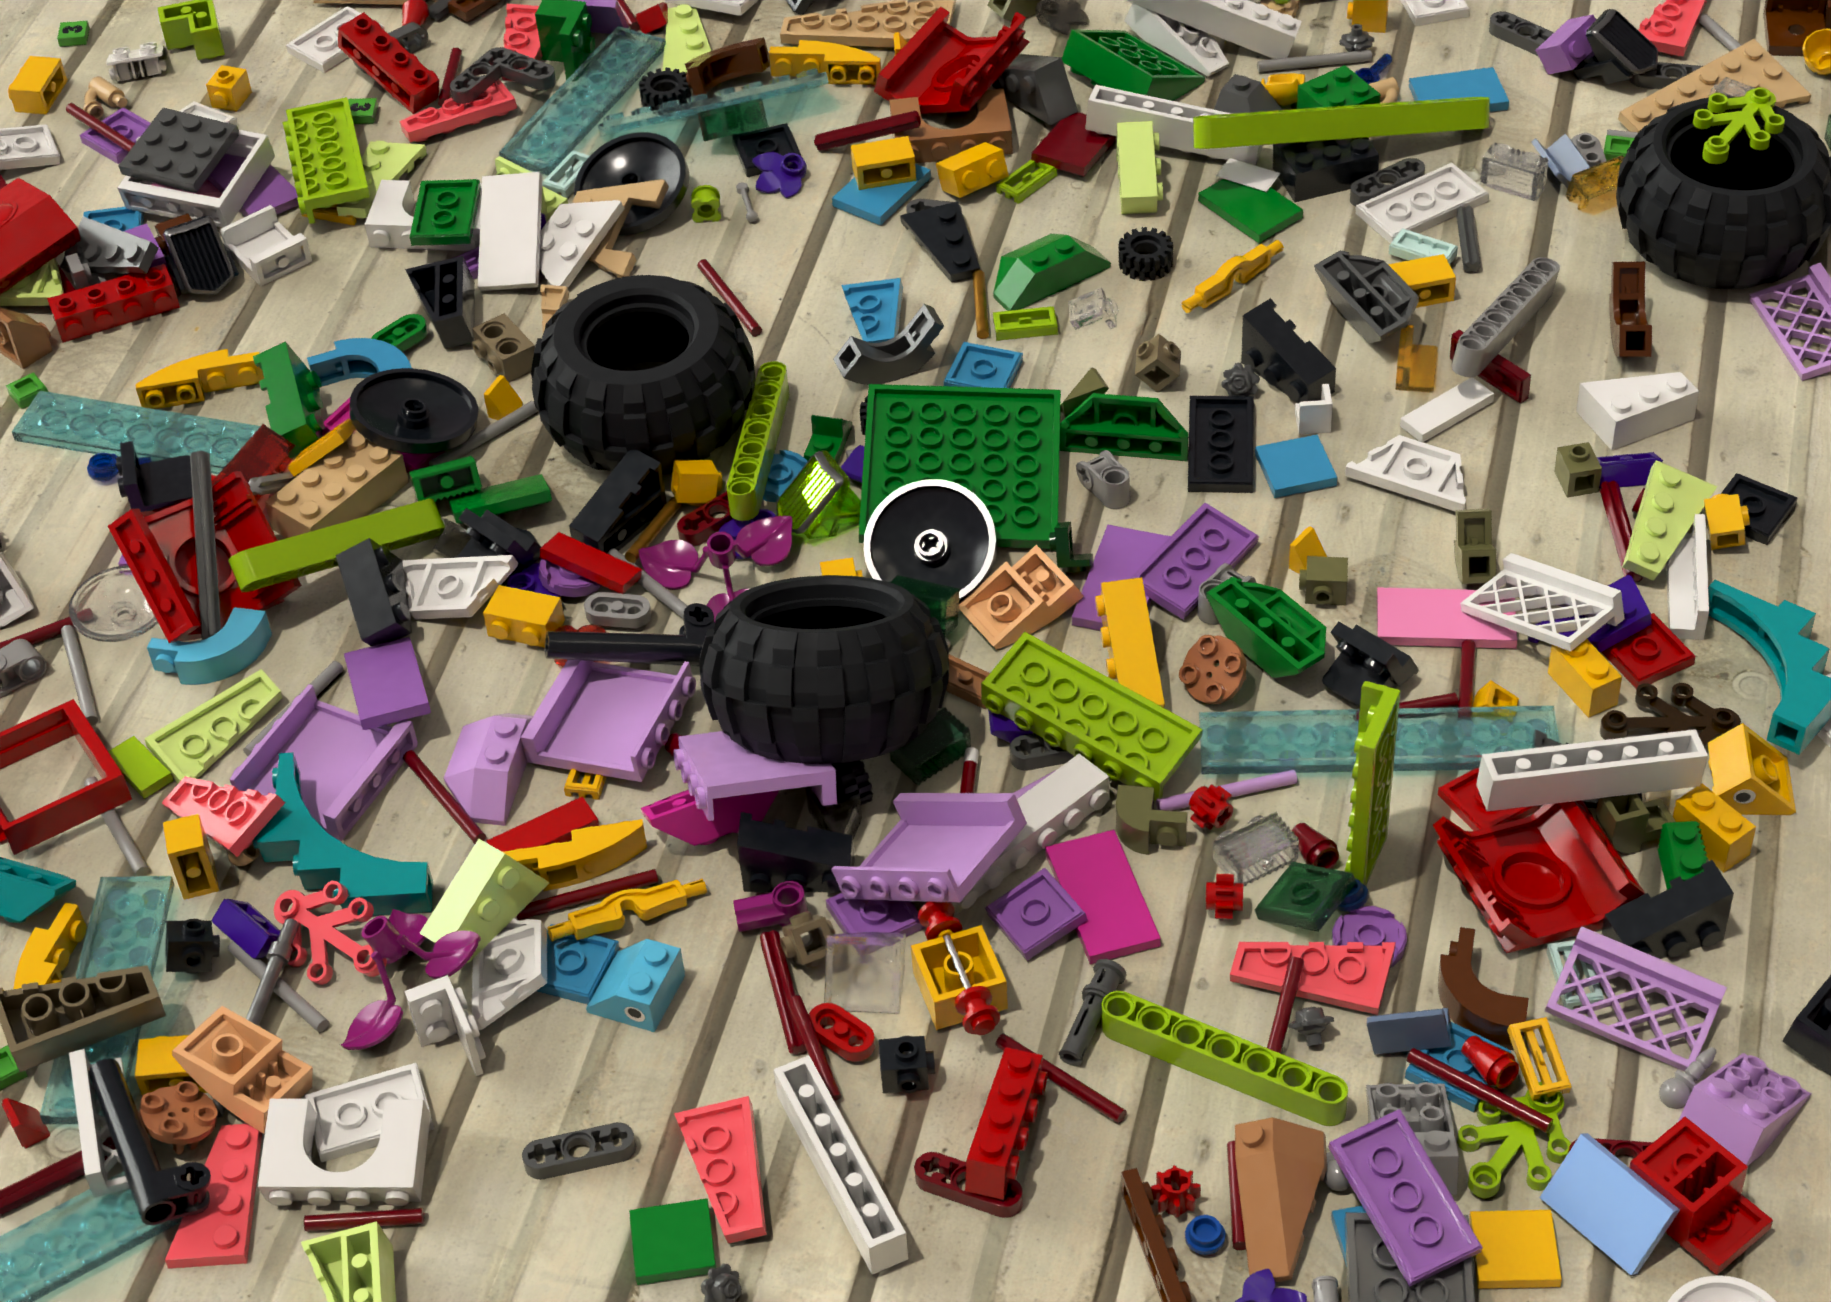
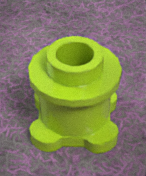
M711 185L696 187L691 193V207L694 209L692 214L693 221L696 223L709 220L712 222L719 221L721 219V212L718 211L720 206L719 191Z

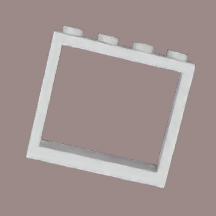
M239 130V136L225 154L247 158L220 198L151 185L153 182L125 176L117 188L126 209L171 218L188 213L192 220L203 216H210L215 225L222 228L231 224L275 157L268 135Z

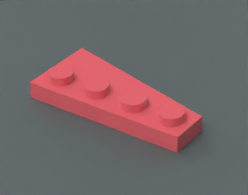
M507 3L506 32L503 40L504 48L540 61L542 53L535 17L539 6ZM502 77V80L512 81L510 79Z
M498 79L472 102L460 104L453 101L451 97L444 101L442 108H427L401 120L400 125L402 132L410 143L414 141L422 142L430 136L439 133H450L456 128L467 124L475 125L489 117L504 116L509 111L517 109V105L513 95L501 80Z
M185 776L162 801V804L180 818L199 814L206 836L238 857L252 844L254 838L285 802L277 794L268 793L266 796L257 790L247 789V791H241L235 786L227 784L224 787H220L211 781Z
M1239 942L1230 972V981L1281 993L1289 958L1299 957L1304 960V965L1296 993L1297 997L1378 1015L1396 949V942H1382V946H1363V942H1347V945H1324V942H1309V945H1289L1288 942Z
M749 1096L674 1113L728 1244L767 1235L753 1105Z
M249 1124L221 1125L205 1163L211 1175V1181L206 1188L210 1197L209 1205L199 1214L183 1216L165 1258L168 1269L247 1263L262 1132ZM194 1196V1204L197 1203V1196Z

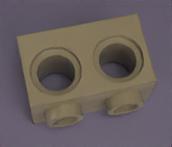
M505 313L472 328L475 340L472 342L473 350L478 358L485 359L494 375H503L508 382H511L531 372L535 345Z

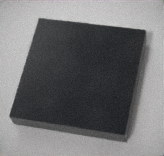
M787 123L732 135L733 145L746 177L762 173L752 162L753 158L760 154L776 152L784 156L788 153H797L801 156Z
M1738 473L1734 475L1721 493L1739 495L1740 506L1747 505L1750 525L1744 526L1745 537L1765 545L1769 544L1796 507L1798 497Z

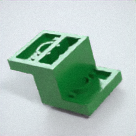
M542 0L535 13L542 59L563 62L566 80L577 81L581 71L586 69L590 53L592 54L595 50V38L591 36L590 30L592 17L587 11V4L583 1Z
M1344 65L1298 85L1297 109L1380 103L1381 94Z

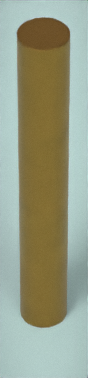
M976 270L973 273L976 331L979 339H986L989 336L985 273L982 270Z
M672 497L625 553V559L628 562L635 563L640 557L639 549L647 548L682 506V503H677L675 497Z

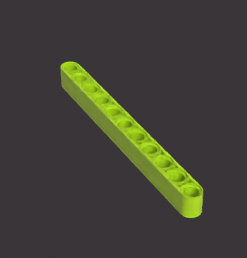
M1463 97L1193 117V145L1197 149H1213L1489 128L1490 98Z

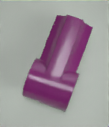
M785 881L778 884L772 893L733 900L739 932L777 924L784 927L791 924L789 918L808 911L804 889L799 883L794 881Z

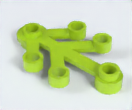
M1762 87L1749 90L1745 96L1727 98L1726 95L1721 93L1711 94L1708 100V110L1699 109L1695 111L1693 125L1699 129H1708L1711 126L1724 124L1729 125L1719 136H1712L1704 143L1703 159L1711 164L1726 162L1729 154V144L1743 128L1750 138V146L1753 149H1767L1771 137L1769 133H1781L1785 123V118L1782 115L1775 114L1772 109L1776 103L1775 95ZM1743 108L1741 111L1722 113L1726 109ZM1755 115L1763 118L1765 131L1759 128L1754 118Z
M1527 1090L1525 1096L1513 1098L1553 1119V1124L1547 1132L1549 1141L1547 1143L1546 1155L1550 1161L1562 1163L1571 1145L1570 1141L1564 1137L1558 1118L1564 1107L1562 1093L1556 1092L1555 1096L1551 1097L1543 1095L1540 1099L1532 1101ZM1483 1100L1478 1105L1477 1117L1485 1126H1462L1458 1131L1457 1144L1463 1151L1474 1152L1480 1148L1481 1143L1504 1140V1142L1489 1162H1479L1470 1168L1468 1176L1470 1191L1481 1199L1494 1196L1499 1191L1502 1172L1521 1147L1528 1166L1526 1177L1528 1186L1536 1191L1545 1190L1551 1180L1552 1172L1544 1163L1534 1132L1535 1127L1522 1120L1497 1124L1501 1119V1115L1508 1113ZM1491 1109L1496 1113L1487 1114L1484 1112V1110ZM1472 1136L1475 1138V1140L1468 1141L1463 1137ZM1554 1147H1561V1148H1563L1565 1151H1564V1152H1557V1151L1553 1150V1148H1554ZM1540 1174L1545 1179L1539 1180L1534 1178L1533 1175ZM1479 1182H1486L1489 1185H1481Z

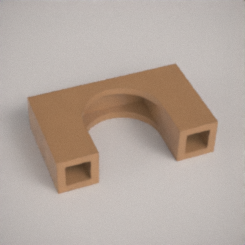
M1004 88L987 90L976 102L977 117L964 127L939 129L928 125L921 117L919 128L895 133L893 138L909 137L915 156V164L942 161L983 142L1003 149L1004 155L1013 154L1012 129ZM918 97L889 100L890 116L910 111H917L919 116H921Z

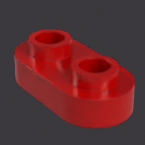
M822 1003L810 1011L809 1017L820 1043L848 1061H863L873 1054L875 1050V1037L869 1025L834 1003ZM828 1025L833 1026V1027H831V1028H829V1029L823 1028V1027L828 1026Z

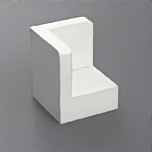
M1322 384L1321 400L1295 403V416L1299 434L1331 433L1332 399L1329 384Z

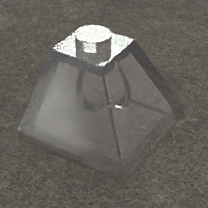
M859 932L826 935L824 1003L837 1004L848 1012L899 1014L905 972L906 933Z

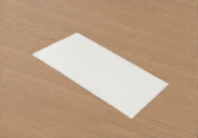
M1229 158L1216 177L1267 192L1281 173Z

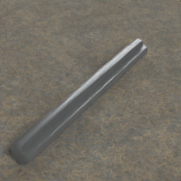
M197 451L190 454L200 627L201 638L204 640L221 630L210 454L204 451Z

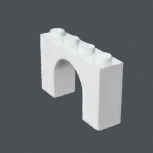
M381 180L365 222L369 246L373 248L470 251L479 247L482 183H480L481 190L471 244L411 246L409 237L414 218L411 216L415 203L410 181Z
M270 1099L257 1186L266 1201L280 1206L290 1205L292 1201H307L317 1206L330 1205L331 1201H346L354 1206H366L370 1202H385L392 1206H406L409 1202H421L431 1116L424 1099H385L381 1135L375 1152L365 1163L345 1172L326 1171L317 1167L312 1162V1146L317 1113L309 1099Z

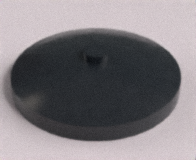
M649 132L622 135L603 144L587 158L577 175L574 197L577 191L665 180L669 188L659 209L638 205L631 206L619 235L637 234L660 224L677 209L687 192L689 168L678 146L662 135Z
M400 368L375 373L357 384L350 397L349 415L357 431L379 446L404 453L429 454L450 450L467 441L477 426L478 405L475 397L465 386L448 376L423 369Z
M937 479L909 483L888 495L872 514L864 536V557L872 578L903 587L924 602L930 611L953 607L961 603L989 577L993 569L998 548L996 528L983 502L967 488L950 481Z

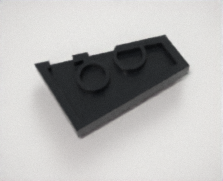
M958 201L900 215L902 225L914 234L915 240L921 247H925L932 256L934 263L951 283L973 278V273L976 270H980Z

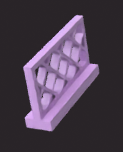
M1821 263L1809 266V275L1750 294L1751 304L1802 381L1831 371V337L1818 334L1821 327L1831 329V277ZM1804 287L1809 292L1807 297L1792 294L1793 291ZM1769 299L1780 301L1777 307L1764 305L1762 303L1763 301ZM1786 303L1801 305L1798 312L1783 309ZM1808 307L1822 311L1820 317L1807 315L1805 312ZM1778 317L1793 320L1790 327L1775 323ZM1800 322L1815 325L1811 332L1796 329ZM1791 337L1806 340L1803 347L1788 343ZM1813 342L1828 345L1825 352L1809 349ZM1806 357L1819 360V363L1805 368L1802 361Z
M1581 926L1545 1012L1685 1071L1693 1061H1696V1057L1702 1049L1727 987ZM1576 959L1591 964L1596 975L1579 980L1573 969ZM1569 977L1572 983L1565 985ZM1615 977L1624 978L1629 981L1633 991L1615 996L1608 980ZM1601 983L1608 999L1590 1004L1583 988ZM1576 991L1583 1006L1571 1010L1557 1004L1560 995ZM1653 992L1665 996L1669 1006L1651 1011L1644 995ZM1637 998L1644 1014L1626 1019L1619 1003ZM1612 1006L1619 1022L1611 1025L1599 1022L1594 1011ZM1693 1007L1707 1013L1703 1023L1688 1027L1681 1010ZM1673 1013L1681 1030L1663 1035L1656 1018ZM1648 1021L1656 1038L1647 1041L1636 1038L1631 1026ZM1699 1032V1035L1695 1041L1692 1034ZM1685 1037L1691 1048L1689 1059L1672 1053L1667 1042Z

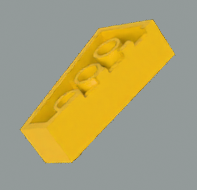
M1140 577L1101 583V594L1095 596L1097 616H1101L1103 625L1100 628L1102 646L1107 648L1109 659H1106L1107 675L1110 679L1164 708L1165 702L1143 579Z

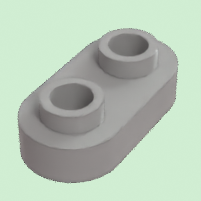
M1581 133L1571 139L1596 173L1590 180L1602 178L1605 175L1607 161L1600 141L1589 133Z
M598 592L590 595L584 602L586 618L594 625L639 628L646 625L652 615L648 599L641 595Z

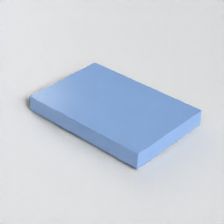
M1588 1133L1580 1134L1539 1197L1630 1275L1638 1274L1680 1211L1679 1208Z

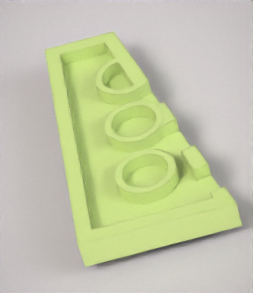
M682 4L677 7L668 8L662 71H665V68H670L673 72L676 68L679 69L680 73H687L685 63L710 52L711 48L697 9L690 5Z
M382 140L370 141L362 156L370 197L358 202L338 204V216L352 215V217L367 218L381 180H399L403 173L409 174L415 167L414 162L417 159L422 160L427 155L426 146L423 144L391 143Z
M1656 460L1650 469L1622 567L1654 581L1693 524L1695 514H1700L1704 508V499H1709L1718 486Z
M260 669L144 738L146 746L171 772L172 777L178 784L185 776L198 779L282 699L281 690Z

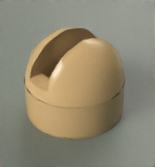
M253 842L238 857L227 851L229 861L235 866L243 867L248 865L259 856V850L254 848Z

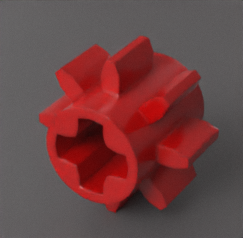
M1213 784L1209 788L1206 786L1198 788L1189 800V808L1194 812L1190 820L1202 829L1207 827L1211 830L1213 826L1215 828L1223 827L1233 814V806L1228 803L1232 795L1221 786L1215 787Z
M1216 874V882H1206V910H1215V919H1233V911H1243L1244 883H1234V874Z
M1173 1165L1171 1169L1166 1170L1164 1173L1158 1171L1156 1173V1184L1151 1186L1153 1198L1158 1200V1212L1162 1213L1165 1211L1170 1215H1174L1175 1218H1179V1215L1184 1214L1188 1210L1194 1212L1195 1199L1201 1197V1184L1193 1183V1171L1186 1172L1181 1168H1177L1176 1165Z

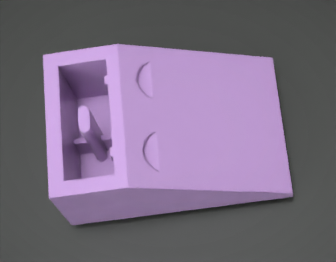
M1742 1053L1693 1087L1678 1122L1686 1116L1748 1166L1763 1155L1807 1102L1811 1093L1801 1088V1085L1795 1079L1781 1076L1766 1067L1765 1062L1760 1058Z

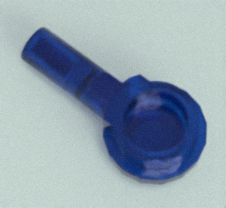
M1385 53L1370 68H1361L1354 73L1368 84L1380 81L1379 74L1392 62V57Z
M109 453L93 455L87 466L89 477L102 482L114 478L119 473L116 464L117 455ZM151 457L138 458L140 464L152 462Z

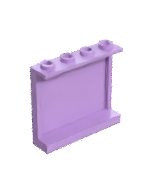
M567 660L520 737L527 762L642 782L647 771L653 768L660 748L667 743L674 723L680 720L687 700L695 693L696 679L692 676L690 663L684 661L678 674L672 675L593 661Z
M308 684L303 692L295 697L291 706L282 717L274 722L272 729L262 741L254 746L252 753L241 766L234 770L230 778L231 785L241 791L252 789L266 796L268 793L275 794L276 789L273 787L272 771L273 768H278L279 753L293 752L300 770L301 796L311 816L328 834L342 841L404 763L403 755L409 750L414 751L418 746L413 722L403 720L397 722L393 727L383 725L363 730L359 715L317 700L313 685Z
M723 731L678 736L679 749H674L676 770H681L683 783H688L690 796H695L697 809L703 810L708 821L714 820L713 799L810 786L823 806L837 804L836 770L831 763L805 764L769 759L743 748L731 740L730 736Z
M900 793L893 800V803L901 820L859 867L834 866L831 870L845 899L960 903L1024 828L1027 822L1014 793Z

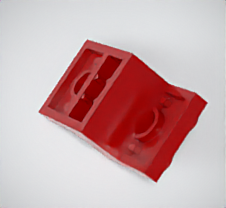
M1686 1116L1630 1162L1629 1168L1680 1209L1665 1233L1716 1275L1771 1229L1773 1219L1742 1195L1748 1166Z

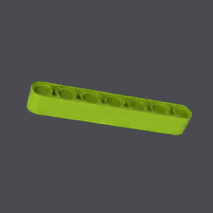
M778 361L764 363L758 369L751 402H749L727 482L730 515L739 521L753 519L760 511L790 395L786 366Z
M426 499L250 548L229 558L228 562L242 592H249L339 566L336 555L368 538H371L381 546H386L389 551L433 539L444 533L446 526L433 499Z
M1113 991L1102 1000V1031L1106 1037L1324 1126H1336L1342 1123L1346 1117L1348 1086L1343 1079L1336 1075L1127 992Z

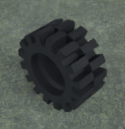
M661 68L656 69V73L648 72V77L643 76L641 78L642 81H639L641 104L645 111L648 110V113L651 115L655 112L656 116L661 117L662 113H665L666 117H670V113L674 112L675 115L680 114L679 110L685 111L687 106L691 105L692 95L691 89L687 84L686 73H680L679 69L675 68L672 72L670 68H665V71H661Z
M1142 227V231L1138 232L1136 228L1132 230V235L1127 232L1124 234V238L1119 240L1120 270L1123 269V274L1128 275L1130 273V278L1132 279L1139 276V281H1145V277H1149L1150 281L1155 280L1156 275L1162 278L1165 272L1169 273L1171 271V267H1173V242L1170 236H1166V232L1161 231L1157 233V228L1147 231V227Z
M863 761L832 764L836 770L837 806H840L842 811H849L873 800L872 784L868 781L870 777L864 769Z

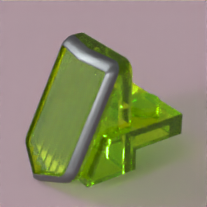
M818 451L809 459L781 496H779L776 502L777 516L792 517L793 533L805 534L808 539L837 536L839 526L859 524L861 500L849 487V477L828 451Z

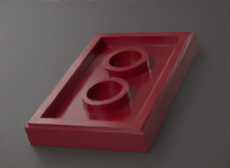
M1076 112L1058 122L1032 151L1031 160L1035 161V163H1044L1062 171L1085 176L1112 145L1117 136L1102 135L1095 131L1085 130L1087 114Z

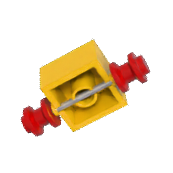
M926 902L918 912V919L922 926L927 927L925 931L927 941L911 945L913 974L934 1026L938 1030L962 1023L965 1031L969 1034H988L994 1030L1000 1021L999 1011L1008 1009L1007 981L984 928L980 925L963 930L960 920L953 917L955 909L952 902Z

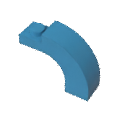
M350 338L334 341L336 350L307 358L310 371L317 373L322 386L351 378H367L385 370L412 368L408 358L397 347L387 342L370 338Z

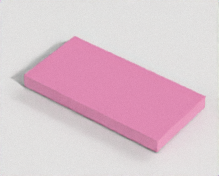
M1377 587V637L1390 645L1462 647L1463 641L1472 640L1476 644L1475 648H1517L1516 631L1461 611L1460 603L1476 590ZM1515 598L1502 599L1499 602L1515 601ZM1495 601L1482 602L1478 605L1483 606L1496 603ZM1514 611V612H1507V613H1503V614H1506V615H1508V616H1509V615H1515V614H1516V611Z

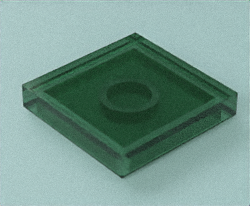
M1292 862L1254 910L1257 918L1260 920L1319 932L1355 886L1356 880L1353 873Z

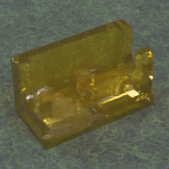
M1618 156L1573 174L1565 195L1569 201H1573L1579 196L1578 210H1581L1588 206L1590 199L1617 189L1619 168L1624 156Z

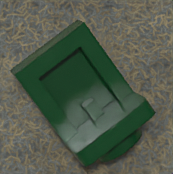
M1058 522L1054 528L1055 532H1050L1049 536L1051 552H1056L1057 567H1066V572L1085 571L1086 566H1091L1094 561L1093 554H1074L1071 522Z

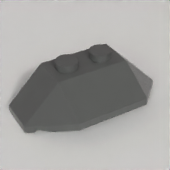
M1340 250L1314 265L1315 271L1335 307L1368 343L1382 341L1409 324L1419 302V297L1384 260L1363 255H1350L1349 252Z

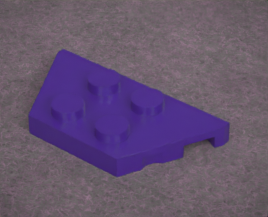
M1626 575L1608 585L1609 587L1621 590L1624 620L1617 626L1606 623L1587 638L1599 652L1608 649L1652 624L1651 613L1630 575ZM1580 615L1579 619L1589 618V616ZM1573 616L1567 618L1554 619V622L1575 620V618ZM1550 620L1541 621L1536 625L1549 624ZM1577 630L1561 632L1558 634L1570 637ZM1528 636V641L1532 643H1538L1540 641L1538 639Z

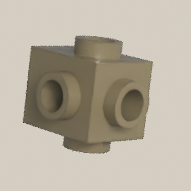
M1160 334L1149 341H1144L1136 351L1135 376L1156 392L1160 391L1180 376L1181 350H1179L1175 343L1168 341Z
M810 911L803 912L789 918L791 924L781 927L784 937L780 938L782 949L787 959L792 958L794 963L806 965L807 968L814 967L826 962V956L837 952L834 941H837L834 927L830 920H826L823 916L812 915ZM808 932L810 940L804 945L801 934Z

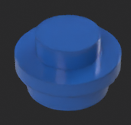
M1200 1215L1187 1225L1185 1241L1188 1247L1198 1254H1213L1223 1247L1225 1230L1215 1217Z

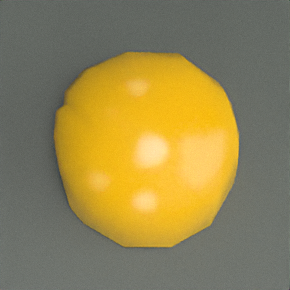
M1826 28L1817 30L1807 36L1802 49L1806 65L1813 73L1818 75L1831 74V29Z
M1272 74L1268 77L1266 84L1264 78L1261 80V83L1278 105L1286 106L1297 102L1298 85L1305 83V74Z

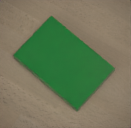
M480 180L421 181L409 237L411 246L471 244L481 190Z
M1222 179L1198 193V201L1257 243H1261L1303 218L1302 208L1271 187L1265 192Z
M539 474L481 488L480 490L477 489L474 492L469 491L461 495L456 494L455 497L449 496L448 501L456 524H462L463 522L458 518L466 508L479 517H482L486 510L499 515L551 502L552 497L543 475Z

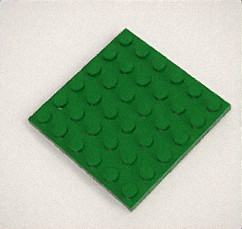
M869 384L858 534L859 543H864L868 522L875 509L888 495L909 483L937 479L959 484L973 492L983 502L994 522L998 547L1033 548L1037 545L1039 548L1050 549V532H1055L1054 528L1058 523L1061 390Z

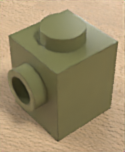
M1590 443L1557 447L1554 472L1566 497L1598 493L1602 467Z
M1307 556V570L1300 569L1299 590H1306L1305 604L1346 605L1348 558Z

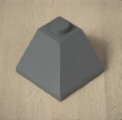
M1234 74L1221 89L1214 110L1233 114L1282 110V108L1261 82Z

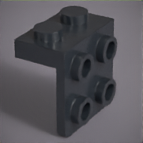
M133 441L120 443L121 456L116 457V464L119 475L123 476V478H118V487L121 497L128 498L131 509L139 508L141 512L173 506L192 498L189 455L140 464Z

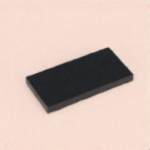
M1190 396L1188 492L1253 493L1254 396Z

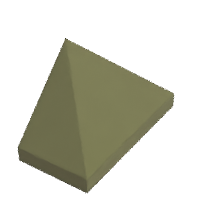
M1090 368L1060 405V423L1093 393L1105 394L1109 389L1095 368Z

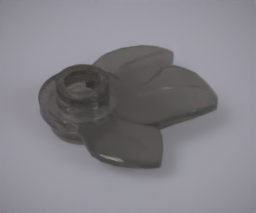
M1043 0L1038 2L1035 8L1036 17L1041 23L1065 35L1069 34L1070 25H1089L1090 23L1086 12L1080 9V4L1074 0Z

